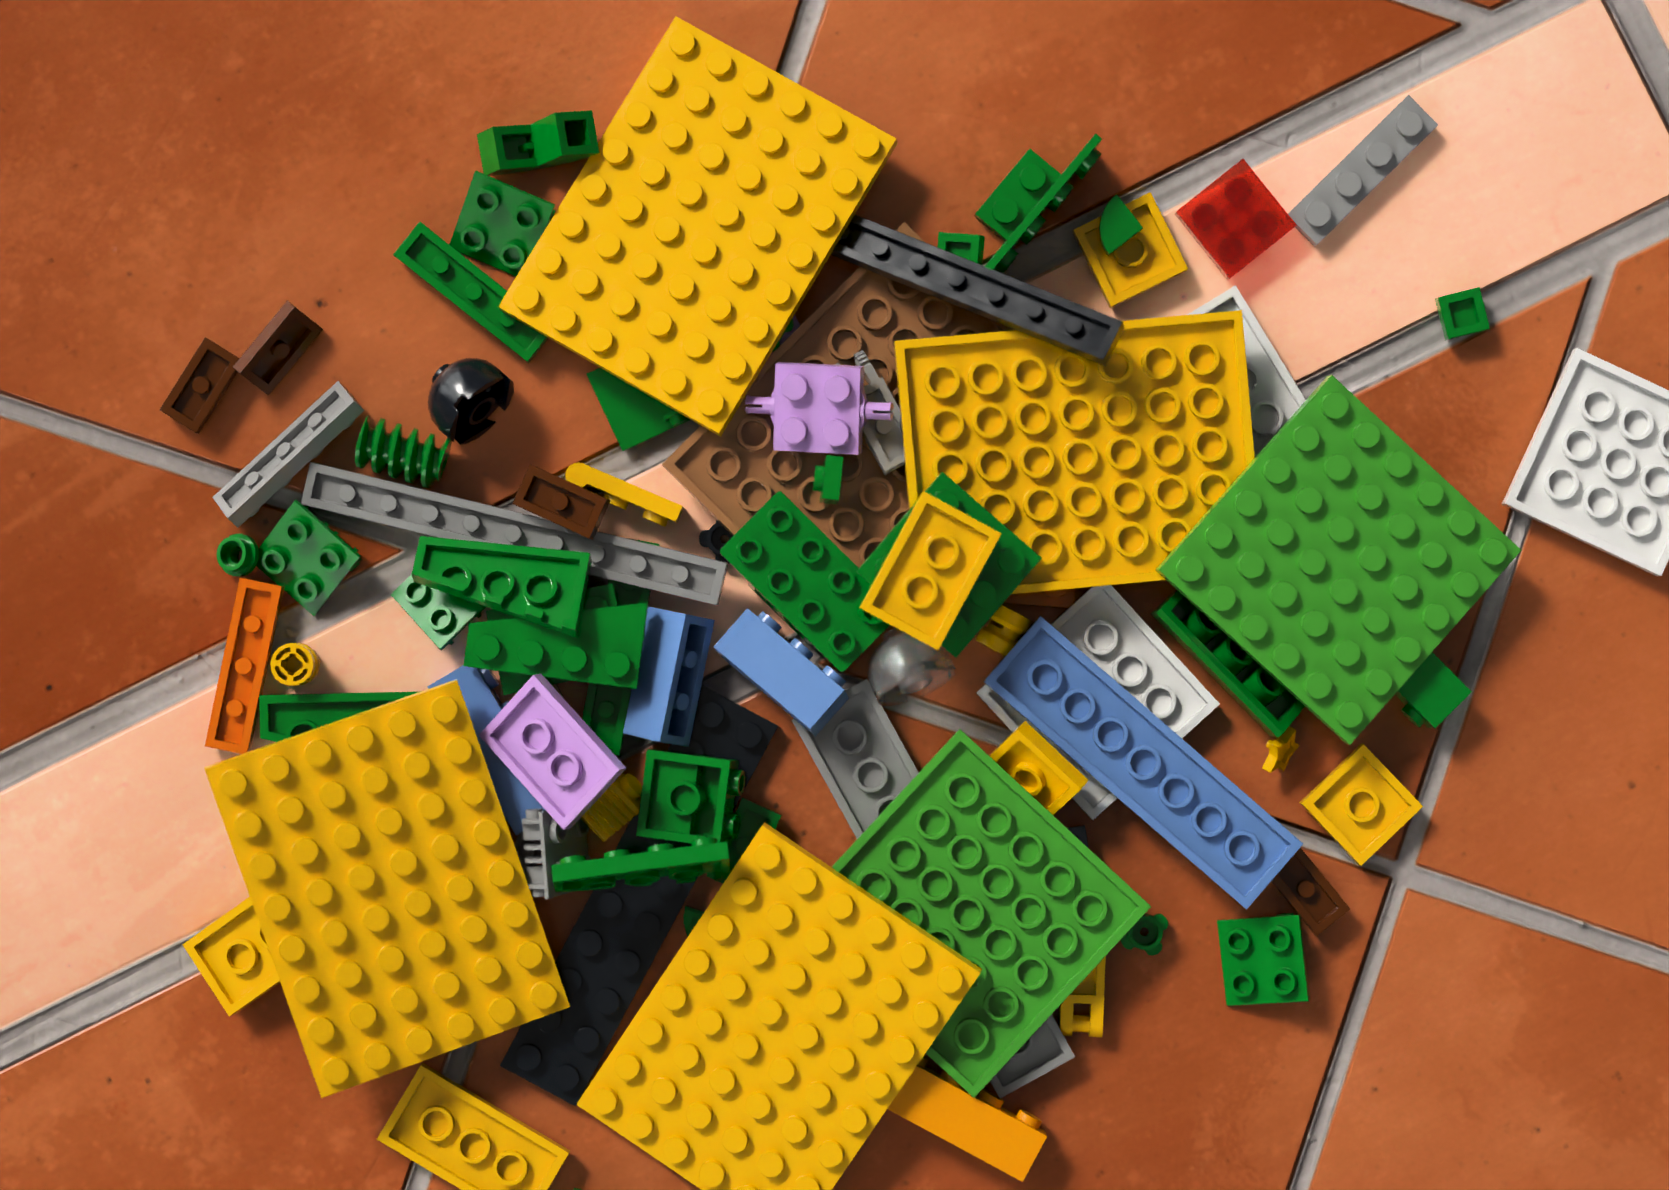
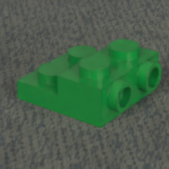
M647 750L636 836L691 843L701 838H716L718 843L727 842L729 847V839L737 838L740 827V816L738 813H733L735 796L742 795L745 786L744 770H738L739 760Z

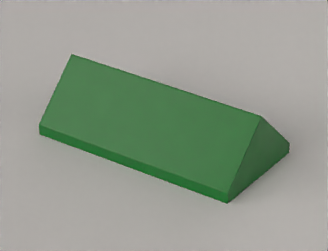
M1177 589L1151 613L1163 628L1269 736L1280 737L1305 707Z

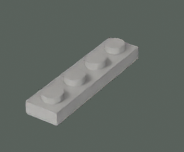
M1408 94L1285 218L1314 247L1317 246L1439 124Z
M337 381L212 498L225 516L236 527H240L248 518L255 515L260 507L280 488L285 487L292 477L308 462L316 458L336 436L350 427L364 409L351 393Z

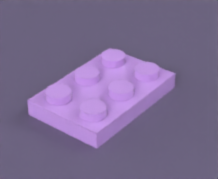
M534 674L479 734L482 740L563 830L572 828L627 769L542 674Z

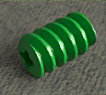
M368 415L362 425L356 443L355 464L356 467L363 469L371 460L372 471L375 473H381L388 464L389 477L396 479L404 470L405 481L411 484L421 474L422 487L429 489L436 479L439 482L444 473L452 441L447 438L440 448H436L435 434L430 433L424 443H420L419 430L416 428L412 430L407 438H404L402 424L397 423L391 433H387L386 419L381 418L377 425L371 428Z

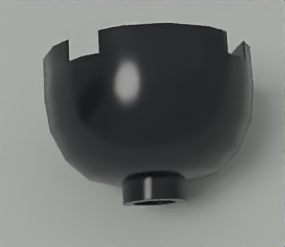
M466 358L452 364H445L436 371L432 378L433 384L428 396V410L434 424L453 443L455 439L460 445L467 444L478 439L496 423L487 418L498 406L504 411L506 410L514 393V383L487 360Z

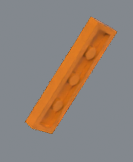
M239 578L205 747L239 754L251 751L259 712V695L263 693L285 586Z

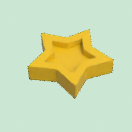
M1289 726L1280 737L1267 742L1266 747L1269 749V754L1262 769L1269 773H1272L1277 768L1285 771L1291 755L1300 746L1295 742V729Z

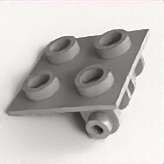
M542 808L525 810L526 818L522 819L523 839L541 840V842L523 845L524 850H541L542 854L524 858L525 863H542V865L526 866V879L529 889H531L532 897L551 899L569 893H555L551 865L560 864V859L574 855L586 856V860H591L588 855L587 843L589 826L580 818L572 828L563 830L546 810L543 811Z

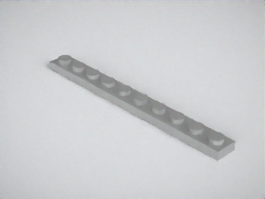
M310 462L301 500L302 505L438 538L590 553L592 559L590 575L713 605H719L728 568L727 562L597 531L594 539L591 540L542 517L315 462Z

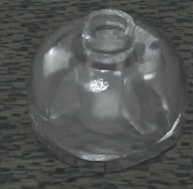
M897 628L883 635L884 642L875 648L868 661L867 674L870 686L878 704L882 706L906 703L908 700L905 694L914 693L921 690V697L930 694L954 677V670L956 669L949 652L942 646H940L939 650H936Z

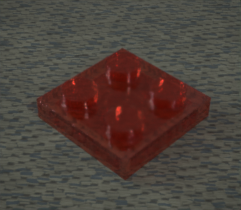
M1241 159L1175 212L1176 217L1227 280L1297 226L1244 159Z

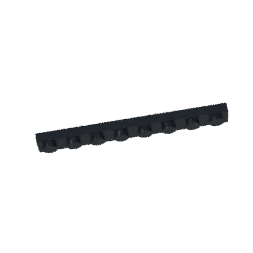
M854 215L831 253L832 256L1104 366L1107 365L1125 329L1123 321L998 271L987 269L983 265L858 215Z

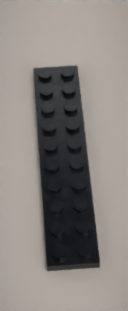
M702 686L689 747L671 744L667 752L739 760L738 770H744L745 790L778 725ZM735 796L733 810L741 796ZM638 813L629 822L615 850L625 849L629 850L630 854L648 852V847L657 844H673L674 848L691 846V843L636 836ZM660 876V880L654 882L651 886L634 887L626 885L625 879L616 880V886L611 889L593 890L555 961L570 1007L521 1025L500 1066L576 1106L695 882L676 884V880L669 879L668 876Z

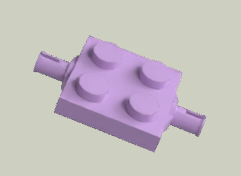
M778 362L775 364V388L771 397L747 395L745 404H755L745 407L746 414H771V420L774 425V451L859 455L862 453V432L867 419L892 421L893 412L879 411H891L894 409L892 402H868L864 390V366Z

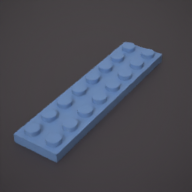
M1041 616L1038 617L983 681L1245 909H1248L1303 845L1292 833Z

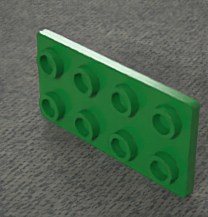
M1095 134L1062 174L1029 148L974 215L1005 241L984 266L985 268L1004 273L1019 254L1013 248L1020 240L1028 245L1046 221L1041 216L1044 211L1049 208L1055 212L1074 188L1069 181L1075 174L1080 179H1083L1102 154L1097 150L1098 145L1102 141L1100 136Z
M780 491L720 549V554L749 582L748 586L808 645L812 644L839 672H844L890 626V624L859 608L871 585L856 573L858 567Z

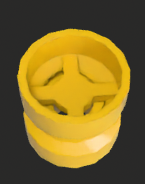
M1001 605L991 617L988 626L980 630L975 640L1006 656L1018 642L1021 635H1024L1031 627L1033 622Z
M288 643L280 646L273 653L270 661L271 672L275 679L281 684L288 686L305 685L311 682L317 676L320 668L319 657L316 651L309 645L302 643Z

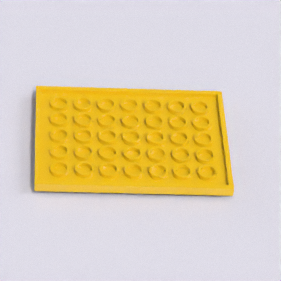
M675 16L598 142L599 153L590 156L498 307L502 312L721 437L833 252L834 247L839 242L898 144L897 138Z
M1242 310L1123 321L1125 329L1106 366L1018 330L894 341L909 509L918 500L922 491H925L941 472L947 475L1042 558L1011 594L1166 580L1156 571L1158 566L1255 458Z
M457 680L204 767L321 1098L570 1007Z
M764 822L577 1102V1106L701 1190H832L976 981L982 969Z

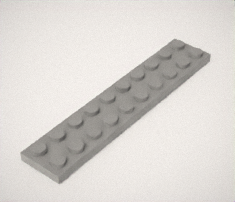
M867 679L845 690L849 699L816 737L795 719L792 720L856 838L870 826L919 773ZM1052 1014L990 1080L999 1098L1008 1095L1075 1058Z

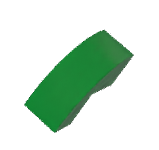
M592 110L553 113L529 125L491 127L477 134L483 173L488 176L553 167L599 153Z

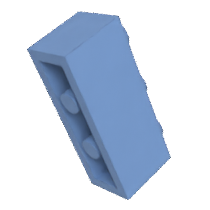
M654 607L648 608L638 688H632L623 734L689 747L715 620Z
M747 608L713 646L714 649L724 660L816 737L849 699L847 693L842 688L846 681L828 665L823 670H820L813 664L810 659L814 654L796 638L788 643L778 634L782 627L764 611L757 616Z

